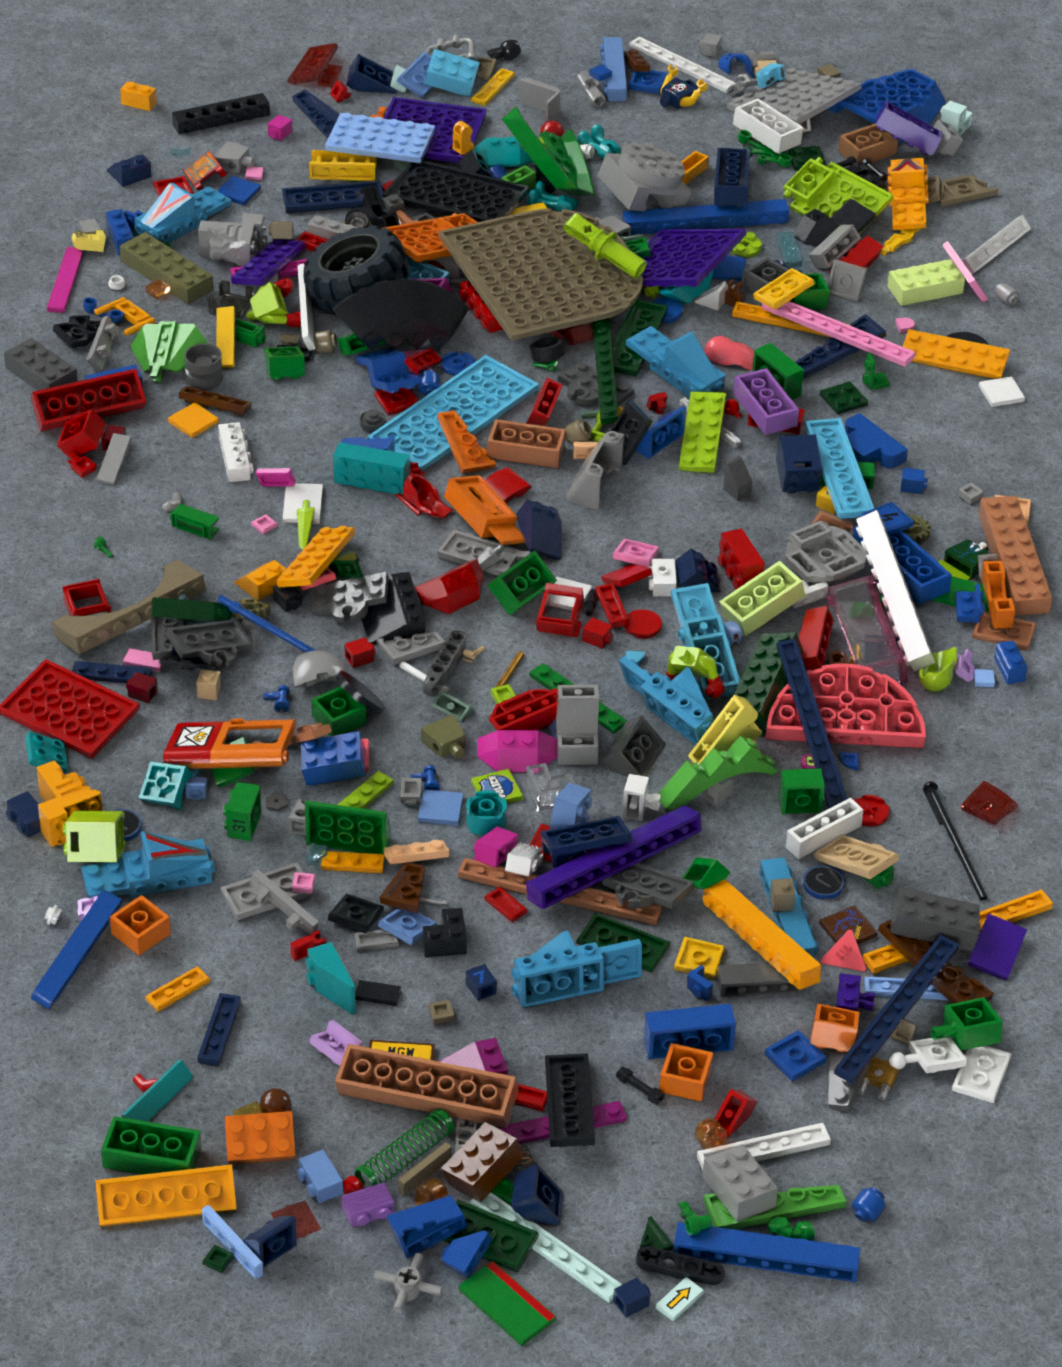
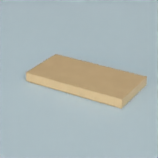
M845 835L839 836L813 853L814 858L820 862L868 879L873 878L900 860L899 855L895 852Z

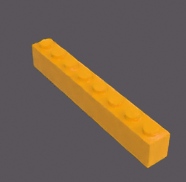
M727 880L704 889L702 897L704 905L724 921L729 928L735 931L741 939L746 941L753 950L757 951L765 961H768L798 990L820 982L821 964Z

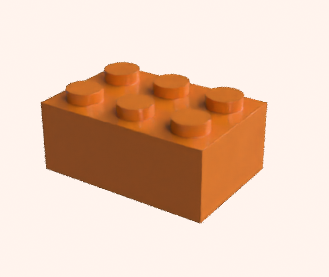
M292 1111L225 1116L228 1165L295 1160Z

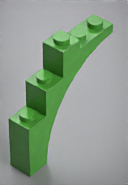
M740 735L727 751H719L713 748L700 764L697 762L693 764L686 760L658 793L661 794L660 802L666 809L673 811L684 805L686 806L701 792L726 778L750 772L773 775L777 773L778 768L774 765L775 761L768 754L764 756L757 748L758 743L750 737L747 739Z

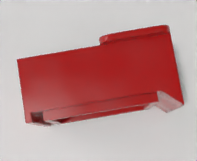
M100 579L62 586L63 600L69 616H87L101 612L105 614L111 613V606H109ZM98 596L101 603L76 609L73 601Z
M546 583L536 620L537 631L578 637L582 627V622L579 618L584 603L583 588ZM551 594L576 598L570 620L545 617Z

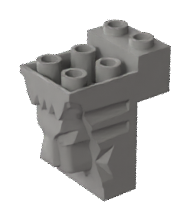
M243 213L241 223L200 221L198 229L200 257L211 258V260L223 259L225 262L236 263L240 267L247 264L251 258L258 254V250L263 249V245H267V235H264L267 223L264 221L263 214Z
M558 685L556 716L558 765H598V685Z

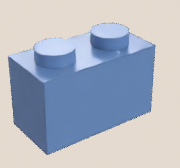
M324 1150L299 1159L297 1174L301 1182H306V1188L311 1198L315 1197L317 1202L321 1203L343 1194V1181Z

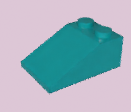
M332 942L307 949L308 958L305 959V963L308 969V973H306L308 984L313 985L318 993L351 1015L355 1014V985Z

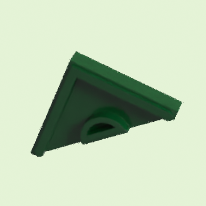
M652 1216L648 1217L640 1248L650 1246L667 1251L674 1248L672 1242ZM644 1255V1260L648 1261L649 1256Z

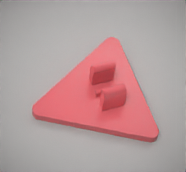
M848 930L820 960L822 964L866 971L865 963L852 930Z

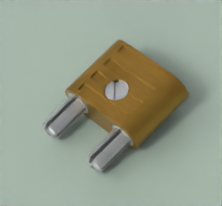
M874 1057L858 1093L864 1094L869 1084L881 1088L878 1098L885 1100L888 1091H891L900 1069L891 1066L887 1060Z

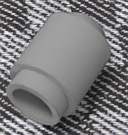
M999 283L996 286L994 293L1002 302L1007 305H1014L1018 302L1019 292L1007 283Z

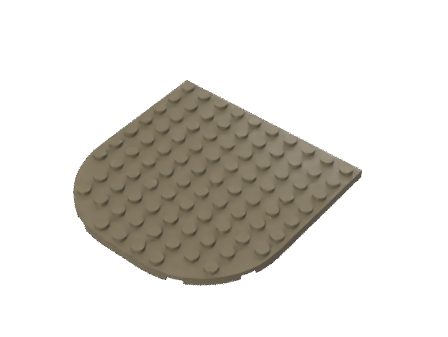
M538 209L438 232V237L510 340L514 341L611 318L624 312L636 302L642 290V274L635 279L605 258L601 261L596 260V252L589 250L586 245L567 234L563 229V225L575 213L581 215L598 229H603L606 234L615 232L611 227L603 226L598 223V219L571 210L562 209V212L551 211V209ZM616 233V241L625 246L627 249H629L623 242V240L620 238V236Z

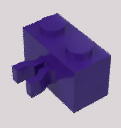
M840 973L836 1007L857 1012L859 1007L873 1011L875 993L861 994V976Z

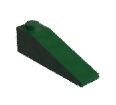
M153 597L151 617L202 624L231 620V611L229 610L230 608L222 603Z

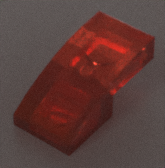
M325 65L322 69V75L318 79L317 86L333 88L342 71V66Z

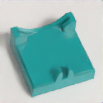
M150 761L138 798L142 802L169 805L174 809L181 810L183 790L193 773L186 766Z

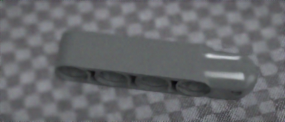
M454 630L450 632L430 665V672L423 682L422 690L425 695L437 696L441 688L448 682L466 648L467 635L464 631Z

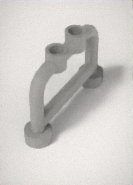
M454 35L452 41L447 42L445 39L440 38L437 40V44L425 49V52L430 55L434 49L445 51L449 47L459 48L462 44H468L469 53L457 56L478 62L474 41L467 37L461 38L459 35Z

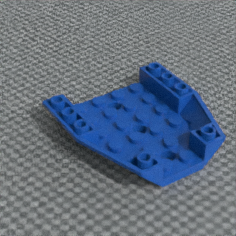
M908 69L889 76L885 75L877 79L865 81L861 84V90L829 107L828 110L836 114L846 108L875 124L877 114L884 102L887 101L930 125L941 108L946 104V101L936 81L914 69ZM900 138L898 145L905 141Z

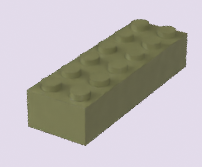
M146 232L120 245V260L188 305L214 291L212 274Z

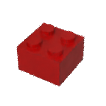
M90 409L65 422L57 446L66 456L69 452L74 451L81 457L86 452L93 451L99 446L106 423L93 409Z

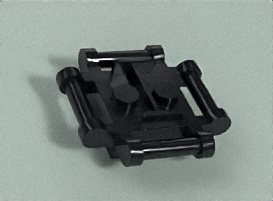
M851 156L847 160L836 163L843 168L846 167V170L872 184L885 189L884 182L887 181L888 175L877 169L868 158L858 163L856 158Z

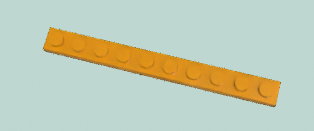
M1041 889L980 912L979 934L988 913L1014 923L1052 909L1053 902ZM892 944L863 954V961L873 974L908 962Z

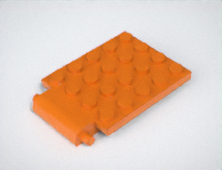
M454 213L451 216L385 228L398 237L406 255L411 257L414 262L420 263L424 260H436V258L451 256L438 237L439 231L478 222L464 213Z

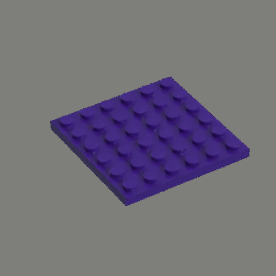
M393 97L383 119H397L404 122L412 121L419 124L428 123L434 125L435 132L423 158L458 163L466 154L460 155L452 149L453 128L458 121H463L471 126L473 129L471 142L475 144L487 115V109Z
M745 229L660 230L648 242L651 256L642 258L647 261V266L642 273V286L696 287L700 285L704 278L747 235Z

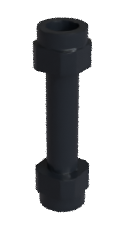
M622 1066L618 1070L616 1077L622 1083L628 1082L648 1096V1100L651 1103L658 1105V1100L662 1101L665 1094L656 1087L652 1089L633 1076V1071L629 1068Z

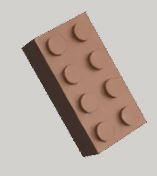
M495 419L488 439L487 456L490 459L559 468L565 448L566 429Z

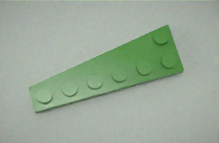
M839 1185L789 1188L788 1192H777L775 1208L736 1222L716 1194L703 1195V1203L713 1226L724 1229H741L766 1224L776 1216L790 1219L846 1207V1199Z

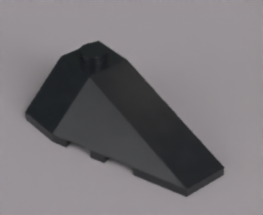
M815 208L802 217L791 236L803 244L818 246L839 226L829 216ZM848 250L845 254H843L842 256H845V257H846V256H847V253L849 252V250Z

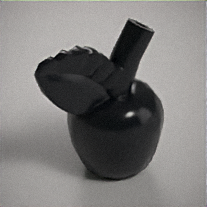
M510 39L502 42L500 47L488 50L487 54L491 58L496 59V61L501 57H504L506 60H513L521 53V48L517 40Z

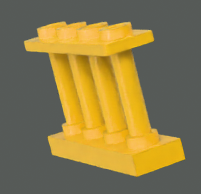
M312 150L311 161L309 162V179L375 181L377 157Z

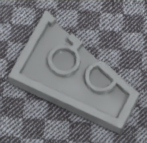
M437 632L414 634L412 638L406 639L397 636L394 637V640L384 641L383 638L376 639L378 647L393 665L438 651L445 642Z

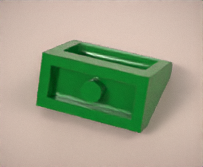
M696 857L682 878L694 882V888L706 889L725 880L731 872L717 859Z

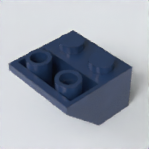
M691 548L675 560L680 587L708 583L711 593L721 592L716 565L706 560L700 552L697 553Z

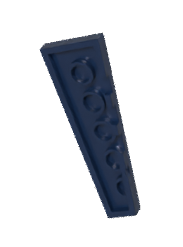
M305 89L293 95V102L328 139L340 114Z

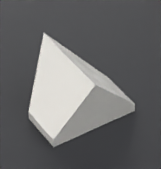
M724 281L703 292L695 300V303L719 310L725 303L727 283Z

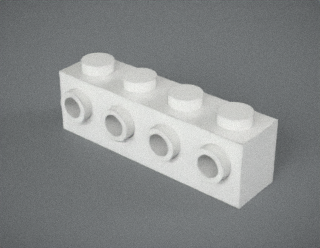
M240 422L219 424V440L228 481L251 480L250 474H253V464L249 463L251 462L250 452H246L248 451V443L245 430L241 429Z
M852 798L831 807L787 830L786 849L798 860L807 856L839 836L846 835L860 828L864 809Z

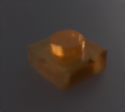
M159 279L145 286L146 292L156 299L170 292V286Z

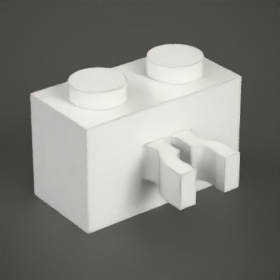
M629 774L624 789L622 818L642 821L646 807L659 811L661 794H648L649 777Z

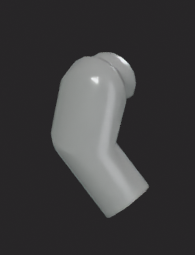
M179 492L173 493L172 499L162 505L164 512L168 513L175 510L181 504V494Z

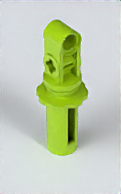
M577 213L573 214L563 225V229L567 234L586 245L589 250L596 252V260L601 261L605 258L635 279L644 272L647 261L617 242L615 232L606 234L603 229H598Z

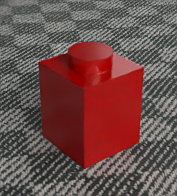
M592 617L583 628V642L603 649L606 644L609 645L613 640L612 625Z
M366 637L344 644L345 658L352 668L374 662L375 647L372 643H369Z

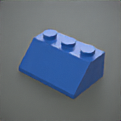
M682 406L651 424L635 451L650 459L684 435L686 407Z

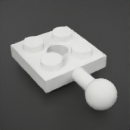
M951 1037L936 1041L932 1038L909 1041L908 1049L912 1054L904 1055L901 1052H895L889 1058L890 1065L896 1069H902L908 1063L918 1062L926 1073L966 1067L967 1063L966 1057Z

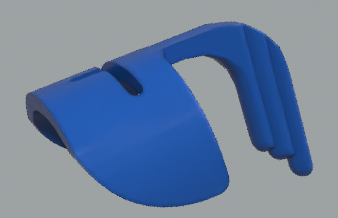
M726 53L720 58L718 67L727 74L731 73L730 64L733 58H736L744 63L746 72L751 78H755L751 61L747 55L742 53Z

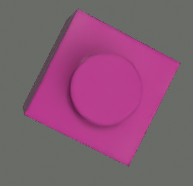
M278 115L268 123V136L273 139L282 141L292 133V119Z

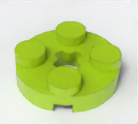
M747 232V235L733 248L731 253L744 258L754 257L761 251L762 242L759 238L755 237V233Z

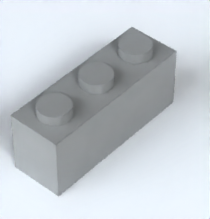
M840 225L809 254V257L816 268H829L833 265L835 259L838 260L861 237L854 225Z

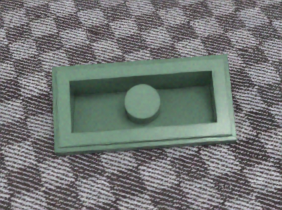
M440 690L431 704V707L447 716L453 714L460 723L475 712L472 706Z

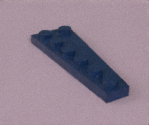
M866 314L850 324L852 327L879 338L886 337V330ZM830 338L824 346H818L795 363L804 369L803 378L860 350V348L838 339Z

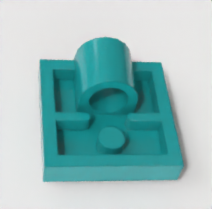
M28 731L25 736L28 763L38 767L55 760L60 765L63 774L68 771L65 744L58 739Z

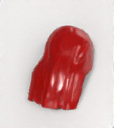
M414 473L406 478L403 483V495L419 511L442 519L453 512L452 508L441 501L437 488L423 476Z

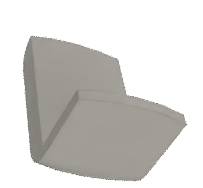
M530 78L520 80L518 86L519 103L545 111V122L553 121L560 113V89Z

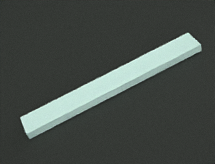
M492 1192L481 1203L475 1199L470 1201V1204L537 1231L539 1237L532 1247L534 1251L606 1302L610 1303L613 1300L614 1289L621 1286V1283L533 1221L524 1220L509 1204Z

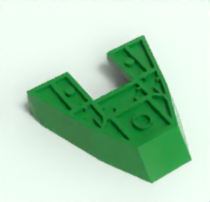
M516 106L502 118L529 157L556 189L576 196H595L591 174L579 141L572 129H569L562 137L552 132L543 131L540 136L548 148L546 149Z

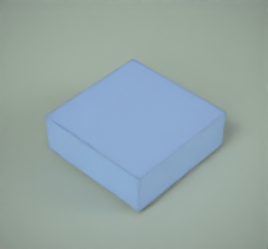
M974 669L975 687H994V670Z

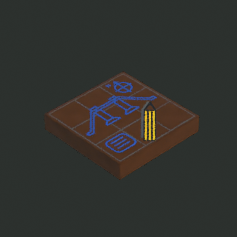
M855 905L819 920L821 927L835 943L848 930L853 931L857 944L877 937V931Z

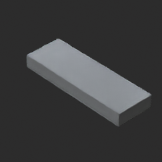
M113 433L97 477V482L111 485L116 484L132 440L131 436Z

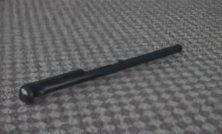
M928 781L923 786V792L939 825H944L951 841L954 843V851L958 854L979 900H986L987 895L936 792L938 785L933 781Z

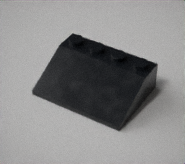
M410 572L388 575L387 602L369 606L365 618H361L367 640L370 644H377L376 639L383 638L384 641L394 640V637L397 636L406 639L412 638L414 634L425 633V619Z

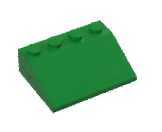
M305 801L306 845L369 854H384V847L390 846L391 824L387 812Z

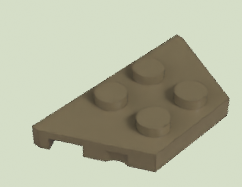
M972 175L941 181L940 206L944 207L998 195L999 189L997 187L993 189L987 187L986 182Z

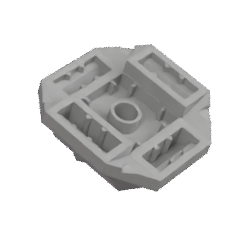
M818 521L790 533L785 562L806 582H811L815 585L825 581L830 585L837 581H843L845 578L863 569L868 551L865 552L863 546L846 530L829 526L828 523Z

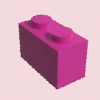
M500 827L494 828L475 842L474 860L497 867L507 859L508 853L517 845L518 834Z

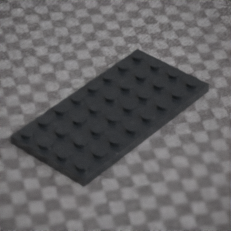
M422 160L421 163L411 162L382 193V196L388 197L397 194L406 206L451 216L454 213H464L475 221L482 222L509 216L529 194L530 187Z

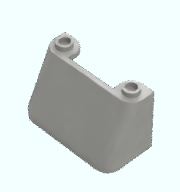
M615 431L604 434L587 456L566 494L567 501L599 510L601 506L600 486L602 475H608L609 472L614 470L620 472L622 468L624 434Z

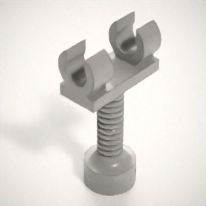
M740 74L735 79V81H739L736 84H731L728 90H734L730 94L732 96L737 95V93L741 94L746 87L757 85V78L749 80L747 74Z

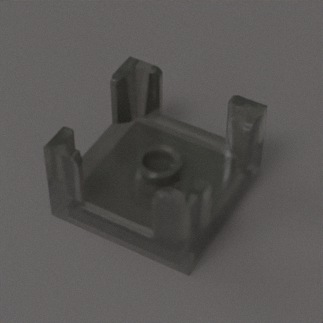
M221 280L218 298L215 299L214 295H211L208 299L209 314L217 316V308L234 306L235 318L242 320L252 306L250 299L254 296V287L246 286V296L230 293V282Z

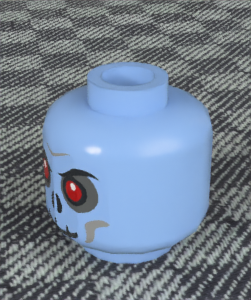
M734 621L725 622V633L731 647L738 645L743 636L742 628Z

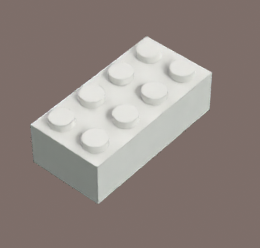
M755 99L735 108L733 125L740 130L749 131L752 138L760 141L774 152L779 154L801 144L804 127L760 99Z

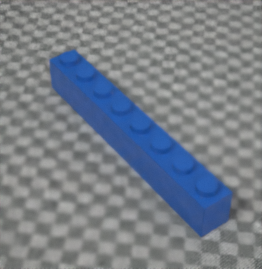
M682 1222L677 1223L674 1242L675 1253L716 1263L856 1282L860 1248L850 1245L809 1241L806 1239L724 1229L714 1226L700 1230V1233L690 1236L687 1233L685 1223Z

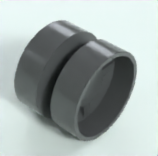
M201 343L193 345L185 351L186 382L190 387L209 390L222 383V353L218 347L212 344Z

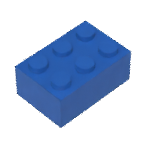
M360 731L301 742V770L306 785H318L366 776L365 747Z

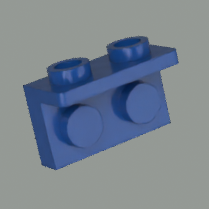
M980 584L975 585V592L955 591L957 622L980 623V616L984 615L985 605L981 604L983 603V591H980Z

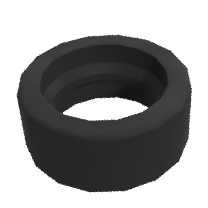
M544 338L530 345L532 359L536 362L553 361L565 354L563 341L560 338Z

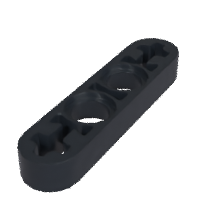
M643 1246L638 1249L636 1254V1264L639 1268L680 1279L687 1277L692 1282L718 1285L723 1281L725 1275L723 1266L716 1262L663 1249ZM644 1255L649 1256L648 1261L644 1260ZM659 1257L658 1264H655L656 1258ZM670 1259L675 1263V1266L668 1268L663 1265V1261ZM694 1265L698 1271L696 1273H689L686 1271L685 1266ZM702 1268L705 1269V1270H704V1275H700V1274H701V1271H702ZM712 1271L716 1272V1278L711 1277Z

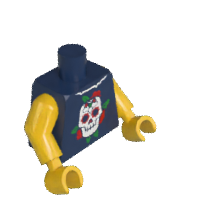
M670 64L668 66L669 75H666L661 87L660 104L664 108L671 105L676 109L693 106L701 96L700 93L708 89V85L702 79H699L697 81L698 88L677 77L673 78L679 71L677 66L673 70V65Z

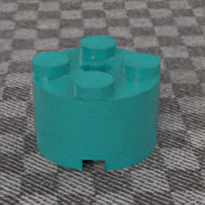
M482 790L476 792V795L472 798L470 796L467 799L466 825L471 833L484 836L496 827L503 829L506 827L507 801L504 797L502 799L499 793L491 790Z

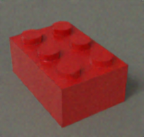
M742 528L721 533L718 563L725 568L726 576L732 579L733 586L737 590L762 573L765 562Z

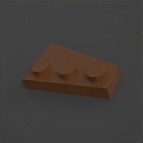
M410 862L404 863L381 894L380 904L418 913L425 866Z

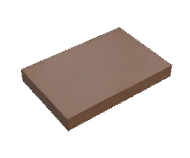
M984 611V615L980 616V623L975 625L972 638L996 644L999 642L1015 641L1018 649L1028 651L1037 623L1014 618L1013 628H993L990 612Z

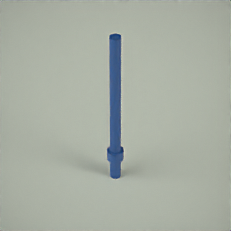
M223 595L219 596L217 601L230 608L231 612L239 613L303 652L315 651L312 647L245 609L241 603L233 602Z

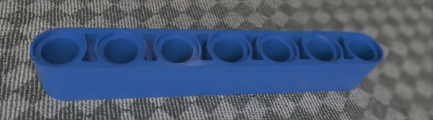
M105 889L100 893L34 989L31 1000L51 1009L52 1002H56L110 923V916L120 908L123 899Z

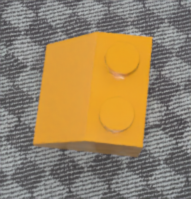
M272 560L235 580L234 583L253 598L260 601L273 593V587L277 585L276 580L286 568L276 560Z

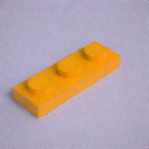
M323 851L321 870L383 873L385 855Z

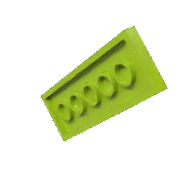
M690 393L679 470L715 473L726 393Z

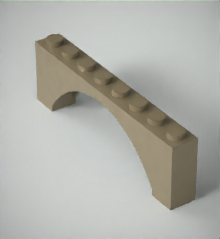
M179 560L173 561L162 567L164 577L160 585L145 599L127 608L106 614L92 616H69L67 614L51 622L54 636L78 654H82L151 619L153 597L189 600L205 592L206 586L203 574Z

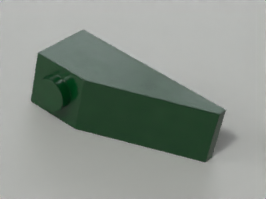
M344 551L338 554L329 564L331 571L335 573L336 577H363L359 565V557L355 551Z

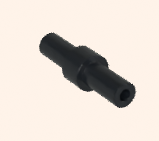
M591 589L589 596L586 598V616H591L593 609L596 607L597 594L595 589Z

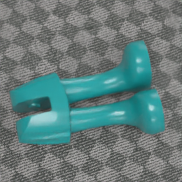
M595 124L592 127L591 134L583 130L578 135L577 140L579 144L594 146L600 158L604 159L606 153L621 154L622 152L616 142L604 139V128L600 124Z
M541 181L537 183L535 190L530 191L528 196V205L544 202L547 208L555 209L556 212H562V209L574 211L578 206V201L570 196L548 194L545 191L544 182Z

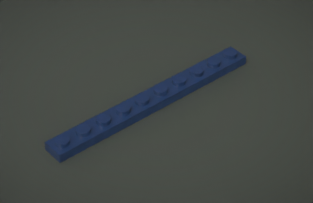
M796 638L777 642L776 647L815 769L821 768L825 785L824 798L827 808L830 809L847 800L846 793Z
M943 935L938 937L834 1070L835 1075L851 1084L856 1081L957 952L959 944Z

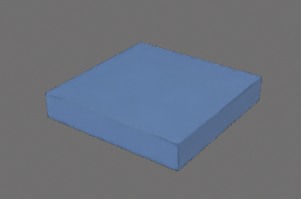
M423 789L418 822L458 826L463 793Z
M398 908L379 920L378 927L413 945L423 938V926L437 925V923L419 912L415 913Z

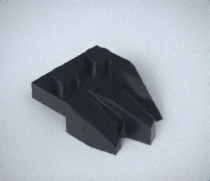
M89 315L70 316L68 323L54 324L53 331L71 348L86 346L95 338L101 321H91Z

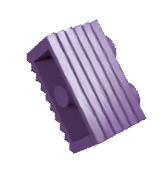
M385 1182L341 1196L342 1209L351 1227L357 1225L365 1226L369 1221L383 1220L387 1218V1215L394 1213V1201Z

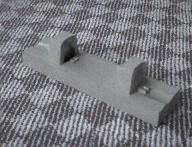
M109 316L102 318L86 359L95 371L103 370L106 359L112 354L110 348L114 337L119 335L120 332Z
M259 869L252 874L251 885L258 890L255 898L257 902L263 904L266 900L271 901L289 917L286 920V927L291 931L297 926H300L310 935L317 931L319 921Z

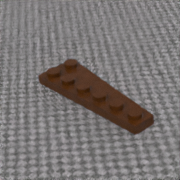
M891 920L880 924L878 931L914 967L931 947L926 941L890 933ZM949 962L932 982V985L952 1004L982 997L989 1001L994 995L991 990L974 977L970 979L963 974L964 970L958 965L954 967Z

